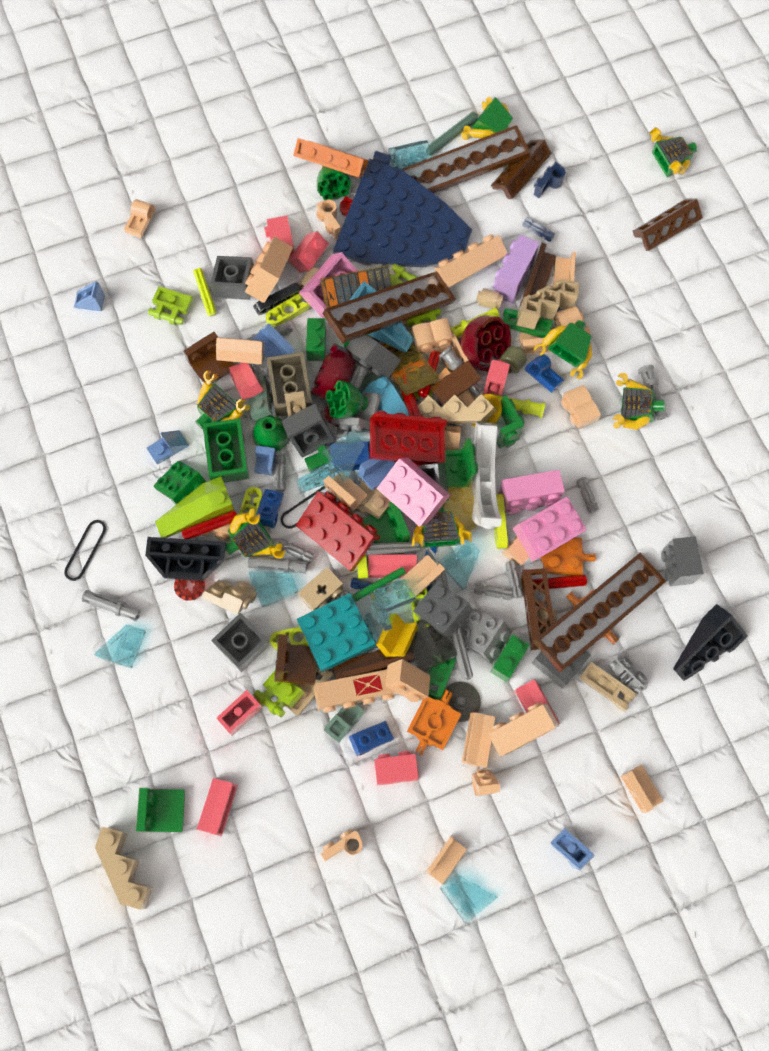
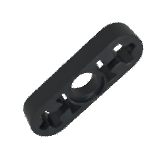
M293 283L269 295L264 303L261 301L256 302L253 308L257 315H263L299 294L302 288L299 283Z

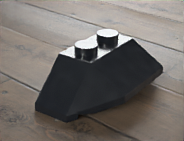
M147 537L145 556L164 579L204 581L224 562L226 542Z

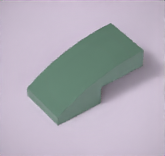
M357 704L349 709L342 707L323 729L338 743L365 713Z

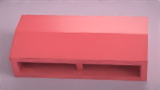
M241 362L238 365L229 367L231 378L243 400L254 397L264 391L249 363Z
M368 555V578H383L400 567H403L407 574L417 565V555Z
M536 679L515 689V693L526 713L529 712L528 708L534 704H548L560 725L557 716Z
M213 778L197 830L222 837L238 785Z

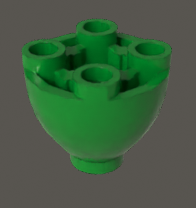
M322 166L317 175V191L324 200L345 197L350 192L351 180L346 173Z
M337 381L334 387L336 391L328 390L326 393L329 415L332 418H349L360 411H364L368 406L367 397L363 396L357 387L346 381Z
M268 415L263 417L253 427L252 438L256 446L275 448L277 453L289 441L282 424V419L276 416Z

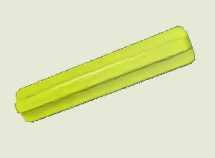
M202 268L194 269L193 273L207 315H215L217 313L203 270Z

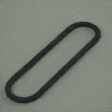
M325 486L284 512L281 516V524L288 529L296 527V524L292 526L286 525L283 521L284 516L316 495L318 491L325 489Z
M94 520L87 526L65 567L64 574L68 580L76 581L84 574L105 534L106 526L102 521ZM100 523L103 526V531L80 575L76 578L69 577L67 574L68 568L92 524Z

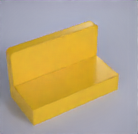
M392 613L376 645L386 657L405 656L419 625L416 622L404 623L397 613Z

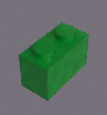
M307 318V361H324L326 353V319Z
M512 634L490 673L508 682L528 649L529 644Z

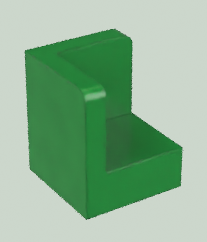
M325 445L317 447V454L305 458V463L311 476L332 468V462Z

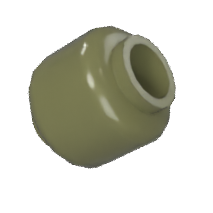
M511 346L506 349L500 360L510 364L508 374H515L523 368L527 357L522 348Z

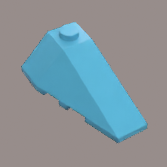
M364 281L349 300L376 292V290ZM402 323L368 334L404 353L407 352L414 340Z
M386 376L369 383L363 391L380 394L377 412L385 411L387 414L404 413L406 416H409L405 404Z

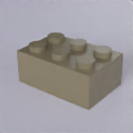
M299 352L267 357L276 416L288 415L284 394L303 391L306 408L311 406L312 399L304 353Z

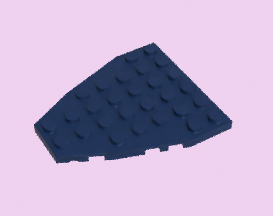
M369 159L334 246L333 254L342 252L347 259L366 266H371V264L388 266V264L393 265L395 263L403 267H427L428 265L438 264V262L446 258L450 260L453 258V254L460 250L464 252L472 229L443 200L406 172Z

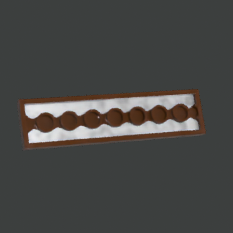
M515 125L401 170L432 193H436L530 156L531 152L518 126Z
M435 271L326 308L322 314L343 344L453 304L456 298L439 273Z
M640 552L533 642L561 673L661 587L666 580Z

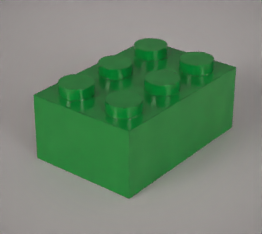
M240 418L202 424L210 480L222 477L225 483L250 479L243 427Z

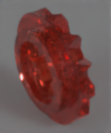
M175 579V593L185 601H195L202 596L205 590V580H189L192 584H195L191 593L188 588L185 589L188 586L187 580Z

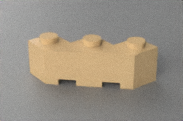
M561 279L552 286L548 285L538 290L532 296L524 297L518 311L517 326L534 329L539 317L553 320L558 308H572L578 298L579 283Z
M482 394L468 407L456 395L443 407L429 395L418 405L420 414L424 417H441L447 420V424L486 423L498 411Z
M102 826L95 850L119 903L139 910L146 909L153 887L133 882L140 860L121 854L128 833Z

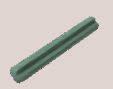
M474 111L469 113L426 146L425 152L432 156L462 133L465 126H471L475 123L478 115Z

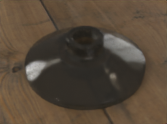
M455 682L445 689L449 691L446 699L450 692L453 693L448 705L453 710L461 713L458 722L469 721L470 713H478L481 699L478 691L471 684ZM459 697H463L465 699L464 704L458 703Z

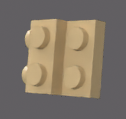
M218 580L204 591L202 598L235 614H239L243 609L246 610L250 603L255 601L257 593L255 592L256 588L252 587L248 582L238 581L232 586L226 580Z

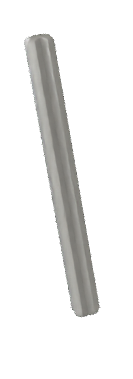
M444 570V572L436 578V582L439 580L444 585L449 587L446 572ZM459 626L451 636L461 678L462 680L472 679L473 672Z

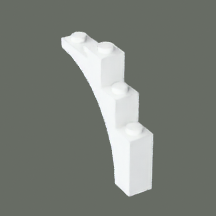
M476 422L474 461L478 463V473L474 476L472 493L474 495L472 519L478 526L486 529H495V526L501 527L502 520L497 506L495 487L497 425L495 423Z

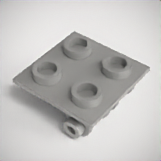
M619 655L616 661L614 660L609 665L611 671L618 677L626 670L619 679L621 680L629 673L630 676L624 681V684L633 677L634 679L627 684V687L637 694L643 688L646 690L648 686L646 680L648 678L641 671L636 672L632 668L633 663L626 656L622 658Z

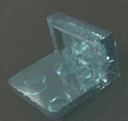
M418 141L389 148L388 153L392 155V166L403 169L426 160L429 147L428 141Z
M406 579L396 580L390 585L379 587L369 593L372 604H370L372 613L377 624H382L385 631L392 629L387 612L416 600Z

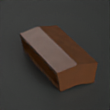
M466 361L433 385L431 390L444 406L454 395L458 397L479 382L481 377L471 363Z

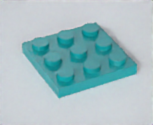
M350 593L297 618L298 624L321 672L333 668L376 646Z

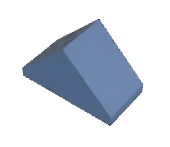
M95 281L77 291L74 308L102 311L105 295L99 282Z

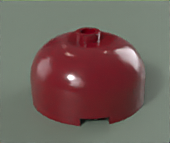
M482 315L474 318L465 327L461 337V349L473 368L489 372L491 364L483 365L480 362L489 363L492 357H497V360H500L506 349L511 347L509 325L505 324L501 317Z
M336 343L331 346L330 354L325 357L313 382L316 386L310 390L311 394L326 400L328 390L336 391L334 387L337 381L341 380L350 383L355 369V361L351 353Z

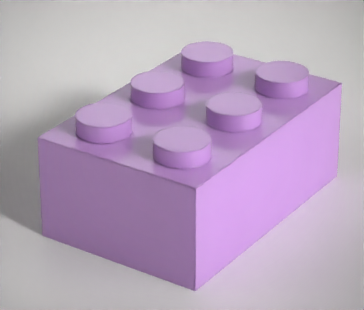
M521 234L517 241L513 240L510 246L511 251L505 255L502 262L504 265L502 269H498L493 285L495 291L503 295V300L512 304L534 264L539 247V242Z

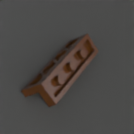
M545 139L530 140L527 143L531 152L530 156L509 164L491 184L492 189L503 190L507 199H513L552 154Z
M693 198L684 199L632 231L634 237L642 238L645 250L650 251L703 218L698 200ZM694 209L696 217L688 218L690 211ZM677 218H683L681 225L676 227ZM669 226L667 234L662 235L663 227ZM651 234L656 235L653 243L650 244L648 236Z
M541 243L521 304L524 297L536 294L538 290L547 285L556 255L545 252L547 246L545 243Z
M546 568L522 570L521 574L531 650H539L533 641L540 636V631L543 628L548 629L554 624ZM542 574L543 581L540 585L532 581L531 575ZM538 591L545 595V600L542 604L534 598ZM540 609L548 614L545 622L537 617Z
M410 647L406 655L401 657H386L379 650L351 658L333 667L336 679L387 670L389 664L401 659L411 664L414 662V656L410 651Z

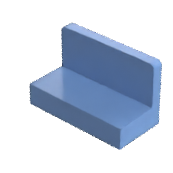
M270 323L263 326L251 339L265 341L264 356L266 358L292 354L295 351Z
M369 459L360 464L358 475L371 490H374L381 484L396 463L394 461Z

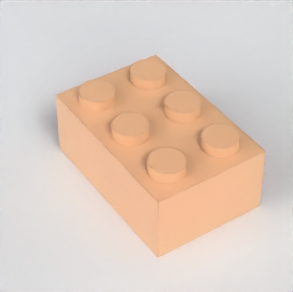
M275 236L271 242L267 241L262 249V253L258 255L250 271L251 274L245 282L248 285L245 292L264 303L278 282L293 247Z
M534 704L528 708V713L524 714L522 712L510 717V723L501 722L492 727L493 732L488 735L500 757L559 727L548 704Z

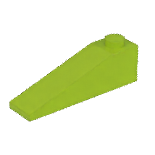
M222 477L203 483L157 519L155 523L160 537L168 538L181 533L182 529L233 511L234 507Z

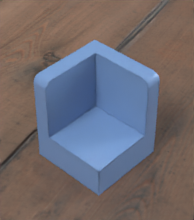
M256 446L254 472L256 474L273 476L276 456L275 448Z

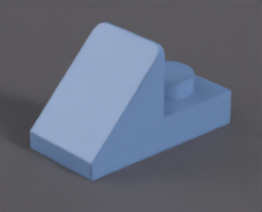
M180 430L161 432L162 439L146 448L158 465L189 447V444Z
M566 829L550 843L555 850L567 859L572 868L579 871L595 856L594 853Z

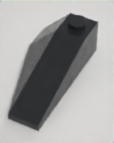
M716 604L701 619L673 670L685 681L703 670L704 665L708 662L719 660V656L724 652L730 653L735 650L748 635L731 613Z

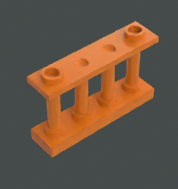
M300 138L297 139L293 154L295 157L359 178L363 176L369 161Z

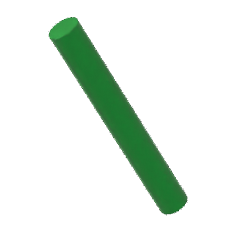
M400 567L351 595L354 602L406 574L403 567Z

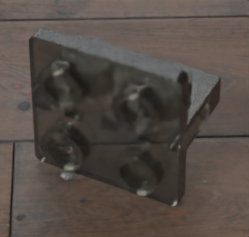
M424 621L417 624L419 632L415 633L409 648L420 670L425 672L457 657L450 639L446 640L433 630L431 626L427 627Z

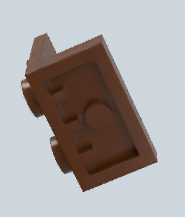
M214 331L183 350L187 362L203 383L206 381L204 379L206 371H211L210 378H212L213 374H217L218 379L216 381L230 373L229 367L235 366L234 362L217 360L216 341L218 336Z
M279 634L274 682L314 685L317 662L310 647L290 645V643H287V635Z

